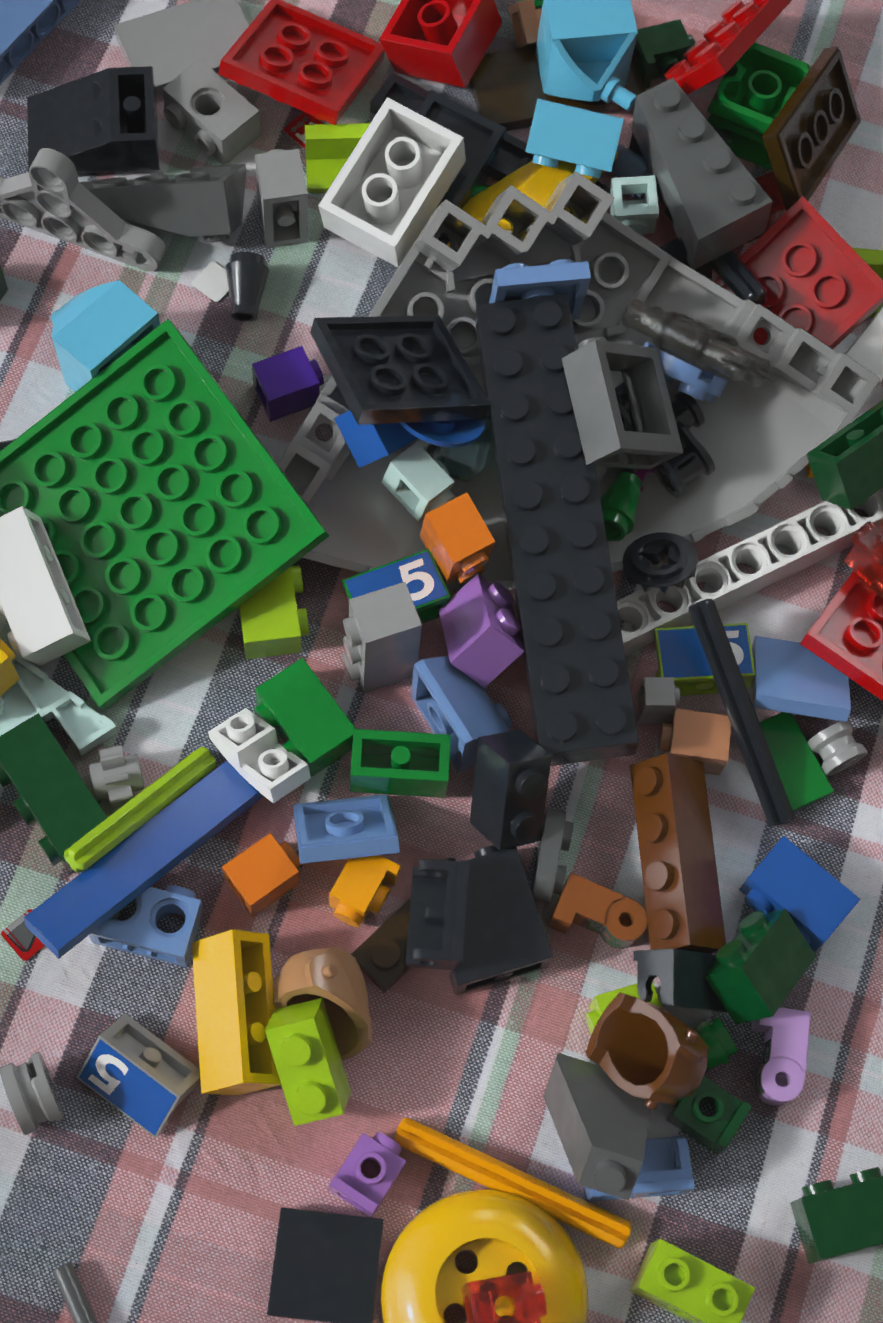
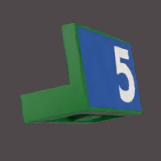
M429 549L342 580V585L348 599L405 582L421 624L440 618L439 609L450 600V594Z

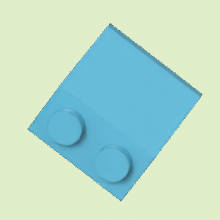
M537 99L525 152L534 154L533 163L558 168L559 160L576 164L575 172L600 178L602 170L612 171L624 119Z

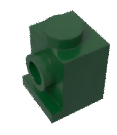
M681 19L637 29L638 33L633 54L645 89L650 88L651 80L661 77L666 78L665 73L674 65L686 59L684 53L696 44L691 34L687 35Z
M703 1076L700 1086L690 1097L679 1099L675 1106L671 1105L674 1108L666 1120L718 1155L727 1148L752 1106L746 1101H740ZM706 1099L715 1106L713 1117H706L700 1112V1100Z

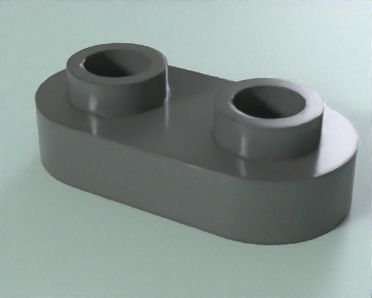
M546 808L542 838L538 845L531 886L534 900L550 903L552 894H562L567 867L558 865L560 850H569L574 826L573 822L565 821L566 811Z

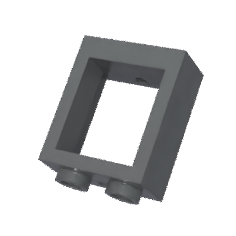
M593 337L578 344L579 349L561 358L586 465L651 469L683 454L658 348L638 346L635 341L615 343L607 342L604 337ZM610 371L622 373L636 432L624 431Z

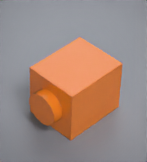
M269 833L223 865L222 871L224 880L251 917H253L300 884L299 870L297 868L302 864H300L298 855L287 841L278 844L273 835Z

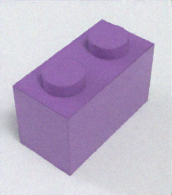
M477 573L439 609L450 663L485 688L525 650L520 635L521 624L515 617L512 606L514 603L512 595L502 584L498 582L491 584Z

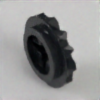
M667 532L647 534L633 541L625 550L622 560L623 571L626 572L629 583L640 584L645 593L654 587L660 588L665 594L669 586L683 589L686 579L695 577L696 565L698 563L697 551L690 541L680 535ZM668 556V565H662L656 570L653 569L652 564L658 565Z

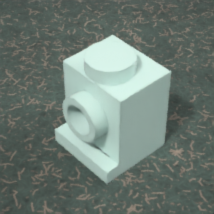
M655 175L612 178L610 195L615 198L609 206L610 215L641 236L655 233L656 219L659 217ZM644 193V199L622 201V194Z
M421 439L390 462L381 482L418 522L425 517L426 513L456 498L450 491L455 481L450 477L445 465L441 461L433 459L426 452L430 443Z

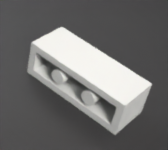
M21 506L0 517V613L6 616L11 631L8 632V640L17 656L42 666L91 640L41 517Z

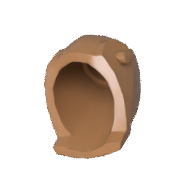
M334 946L326 949L307 950L292 955L281 969V972L277 974L274 981L273 1004L275 1008L287 1007L323 997L341 1059L351 1058L362 1052L372 1043V1020L369 1017L368 994L364 977L356 958L350 953Z

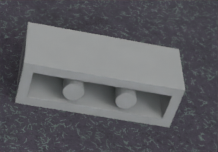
M402 582L349 599V618L343 619L346 636L343 637V644L346 653L342 654L349 679L351 681L358 679L363 693L412 678L414 664L418 662L422 624L406 583Z

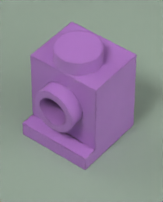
M377 1131L373 1139L363 1133L336 1176L330 1182L329 1191L368 1217L373 1218L405 1167L406 1161L398 1156L403 1148L381 1132ZM367 1160L376 1161L381 1168L380 1174L372 1179L363 1176L360 1170L363 1162Z

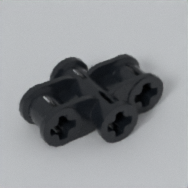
M623 382L614 389L624 431L636 432ZM682 391L674 395V401L671 402L683 454L651 468L664 488L676 498L684 494V487L702 474L708 476L715 471V465L710 454L689 431L690 427L698 428L705 423L704 414L694 398ZM621 468L623 471L633 474L638 471V469Z

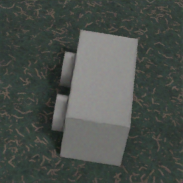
M644 677L636 696L637 724L661 725L662 722H668L675 710V705H679L680 690L679 687L674 686V677Z

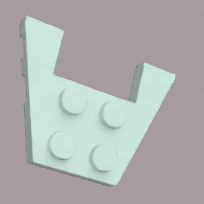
M12 650L16 656L12 663L20 680L0 697V736L39 713L44 722L55 718L82 756L118 733L112 720L105 715L101 716L87 706L80 697L71 691H66L48 678L45 672L28 660L20 658Z

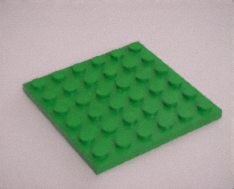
M169 319L155 328L0 451V517L21 506L41 517L91 640L64 654V656L97 705L105 710L330 536L180 331Z

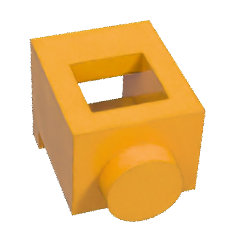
M381 855L349 858L329 894V906L335 909L333 912L334 916L350 926L359 928L361 923L364 924L370 911L378 915L391 891V888L385 886V883L387 882L393 886L396 885L400 877L401 866Z

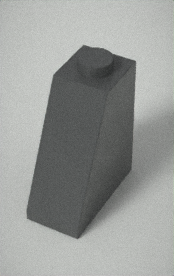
M557 1053L544 1092V1100L578 1185L629 1201L644 1161L651 1109L645 1105L647 1099L634 1097L619 1088L601 1066Z

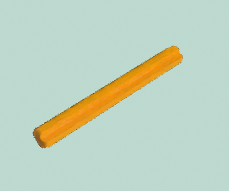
M405 1117L400 1121L394 1134V1141L401 1147L492 1190L507 1192L526 1199L545 1210L556 1220L617 1249L624 1247L632 1230L630 1221L415 1120Z

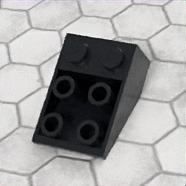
M153 66L107 68L27 97L28 171L38 151L42 148L54 149L64 154L74 163L77 173L160 170L157 97Z

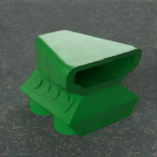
M754 42L730 70L724 74L707 109L711 113L707 121L732 138L730 149L736 157L768 170H773L762 136L810 70L809 64Z

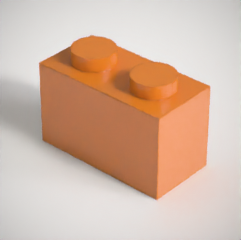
M468 492L426 513L419 536L425 548L431 552L446 585L456 579L459 580L460 584L469 582L477 573L481 575L485 572L483 565L490 560L489 556L495 544L492 534Z

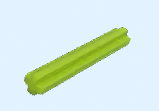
M200 747L66 849L64 858L70 864L72 870L80 873L88 869L215 769L217 762L209 749Z

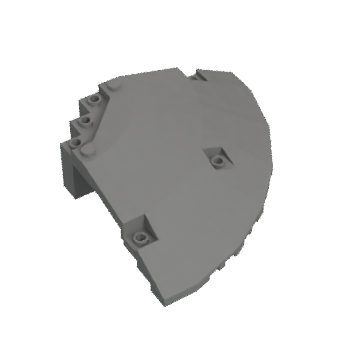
M574 172L558 183L544 207L512 185L496 197L481 222L445 199L433 212L368 317L440 315L484 393L485 388L476 333V305L489 303L495 269H503L505 266L513 263H524L528 266L549 265L551 262L560 259H570L574 262L588 261L591 279L579 319L572 320L576 349H579L578 344L593 337H604L607 342L615 343L635 341L638 346H644L645 342H649L661 347L660 350L668 354L673 352L716 373L718 377L728 380L721 397L715 396L712 403L694 398L704 414L705 423L698 428L694 426L689 428V431L710 454L715 465V471L708 476L702 474L685 486L684 494L678 498L672 496L664 488L655 473L647 474L642 483L644 491H640L633 531L625 535V538L621 541L607 540L612 572L623 570L622 560L625 550L633 541L644 535L667 532L680 535L690 542H697L720 528L730 526L753 515L763 502L778 489H783L793 480L792 477L809 463L806 455L808 452L853 422L880 380V377L846 354L835 352L802 328H794L762 305L755 304L749 299H740L673 258L607 213L606 211L615 197L578 172ZM564 207L569 208L572 214L564 210ZM500 220H506L511 225V231L509 229L506 231L497 224ZM438 233L446 234L450 239L449 247L436 239L435 235ZM759 327L763 328L767 333V340L762 345L757 344L753 338L755 330ZM610 371L614 388L624 382L622 373ZM331 375L315 400L316 403L277 464L330 535L303 556V558L363 573L426 550L419 538L424 518L418 522L381 483L390 462L420 439L418 438L390 455L359 468L334 420L335 417L350 409ZM674 379L673 383L666 381L671 402L674 401V395L680 391L678 387L681 381ZM487 414L484 431L476 442L464 447L455 448L429 444L426 452L433 459L441 461L447 468L450 477L455 481L450 491L456 498L468 492L495 540L494 547L489 556L490 560L483 565L485 572L481 576L491 584L498 582L506 589L514 590L489 415ZM322 423L330 425L333 430L332 437L328 441H320L315 435L316 427ZM595 466L600 498L616 478V475L619 472H624L620 467ZM456 579L447 584L446 588L461 589L467 583L460 584L459 580Z

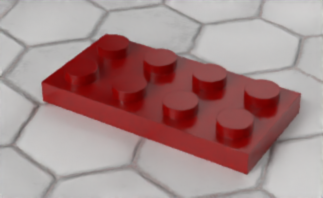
M742 0L737 1L721 14L722 20L716 22L702 34L705 39L689 48L684 53L686 59L669 69L665 73V77L667 80L673 78L685 94L688 95L726 74L792 0H753L746 5Z

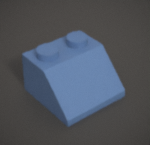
M449 655L422 659L414 664L411 698L434 734L451 735L450 760L458 773H461L476 764L478 737L510 731V728H512L511 719L500 703H492L485 692L487 686L485 688L453 666L450 663Z

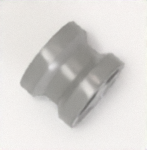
M849 720L847 722L840 721L829 726L807 742L812 752L820 754L823 760L822 769L826 776L837 774L849 768L868 754L864 745L857 743L853 738V727Z

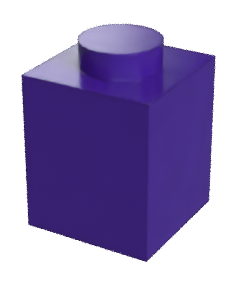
M303 346L252 363L253 386L270 422L313 407L316 403L315 400L320 394L319 386L324 385V378L318 362L315 359L309 361Z

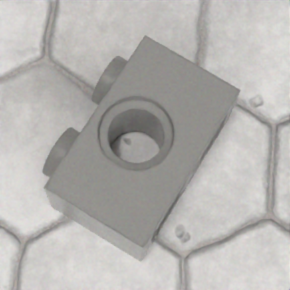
M198 59L162 88L165 107L163 112L168 122L177 130L183 129L193 138L196 146L203 154L214 156L223 165H226L261 136L260 110L201 59Z
M274 149L267 153L255 154L258 208L266 248L309 242L308 193L299 149Z

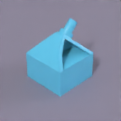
M543 0L535 50L543 93L582 101H600L601 99L606 103L613 101L627 111L633 108L637 95L624 88L638 33L631 0Z
M120 280L90 288L76 295L60 309L53 312L51 316L53 323L52 340L65 384L76 392L160 325L158 313Z

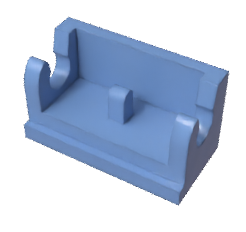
M672 1136L647 1139L644 1161L630 1198L687 1194L695 1189L687 1138ZM585 1187L587 1202L622 1199Z

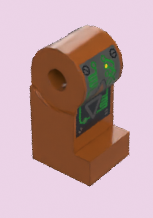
M570 873L564 883L562 894L559 895L547 927L565 934L570 925L574 923L600 934L605 943L611 947L623 949L635 944L647 928V914L642 905L635 900Z

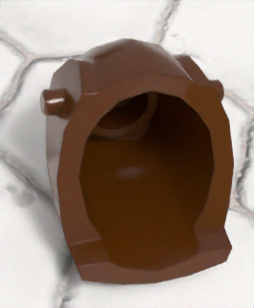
M620 992L600 1016L592 1032L586 1055L588 1059L598 1063L619 1088L634 1097L647 1099L645 1102L646 1107L656 1110L659 1103L675 1106L679 1099L690 1097L697 1090L706 1071L709 1047L701 1039L697 1031L689 1028L672 1014L652 1003Z

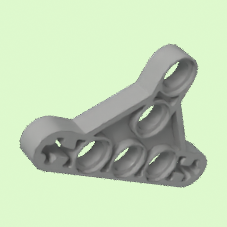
M42 148L38 151L32 162L29 172L7 179L0 177V218L139 269L154 271L158 268L166 252L165 243L155 234L123 221L78 181L74 163L64 154L54 149Z

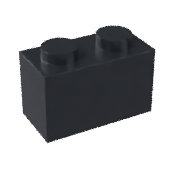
M521 729L478 737L470 823L498 850L539 842L542 838L552 755Z

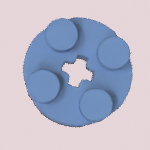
M645 342V347L658 348L665 380L673 383L674 379L681 381L678 390L701 401L706 400L711 403L715 396L721 397L728 383L727 379L718 377L716 373L673 352L668 354L660 350L661 347Z

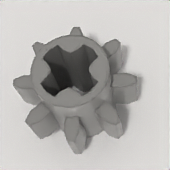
M122 745L99 750L101 762L89 764L96 799L100 800L109 797L112 809L122 807L134 798V791L145 789L137 754L125 756Z

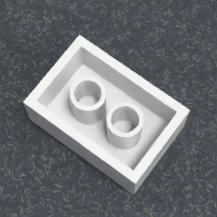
M387 97L318 205L324 228L399 267L466 161L464 137Z

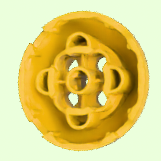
M488 1189L463 1191L442 1198L429 1205L417 1214L400 1233L390 1251L383 1271L380 1297L383 1323H446L444 1320L445 1309L451 1304H459L465 1309L467 1314L465 1323H496L502 1316L513 1317L517 1323H586L588 1312L587 1278L582 1260L572 1239L558 1221L545 1210L526 1199L507 1192ZM459 1252H473L477 1258V1267L474 1272L464 1274L456 1268L455 1258ZM514 1262L524 1264L528 1270V1279L521 1286L511 1284L506 1276L508 1266ZM484 1284L491 1285L493 1287L492 1291L496 1292L495 1302L490 1305L481 1303L477 1297L478 1288Z

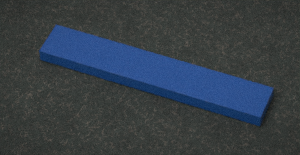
M228 761L224 762L92 866L84 870L24 917L25 926L58 959L61 958L260 800L263 795L245 780Z

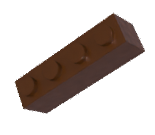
M670 753L630 765L650 948L651 950L679 949L715 954L726 944L704 764L701 761Z

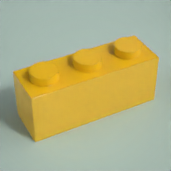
M232 929L192 942L201 1094L243 1095L281 1085L265 1033V1028L275 1010V1005L273 1004L274 989L269 934Z

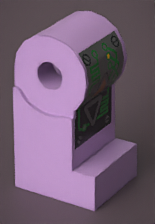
M780 1007L774 1016L752 1021L751 1031L764 1033L762 1066L756 1071L753 1079L754 1091L764 1103L771 1106H781L793 1100L802 1092L805 1083L811 1012Z

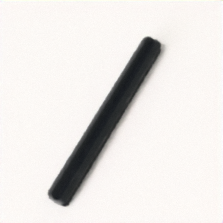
M705 599L694 603L689 607V613L767 822L770 826L787 823L792 820L794 813L715 602L712 599Z

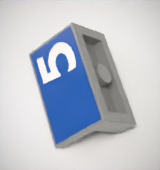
M125 1013L99 1035L76 1078L153 1137L157 1138L162 1133L177 1105L199 1084L200 1069Z

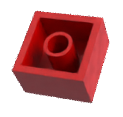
M401 0L379 40L395 73L466 88L499 30L502 19L494 0Z

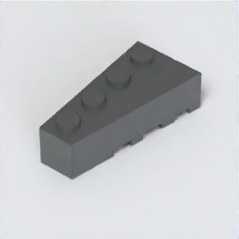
M671 78L637 95L632 132L649 172L655 175L659 186L658 193L663 205L668 206L674 221L673 228L679 241L682 240L687 251L686 259L690 268L695 270L764 234L773 201L677 82Z

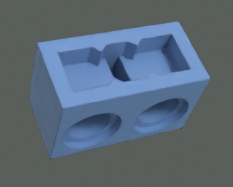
M168 885L166 891L149 887L131 901L137 905V910L130 919L118 921L111 917L93 931L89 937L94 944L188 967L192 954V942L196 940L204 913L202 901L195 898V892L180 886ZM177 913L185 918V923L179 931L165 933L158 928L160 920L167 914Z

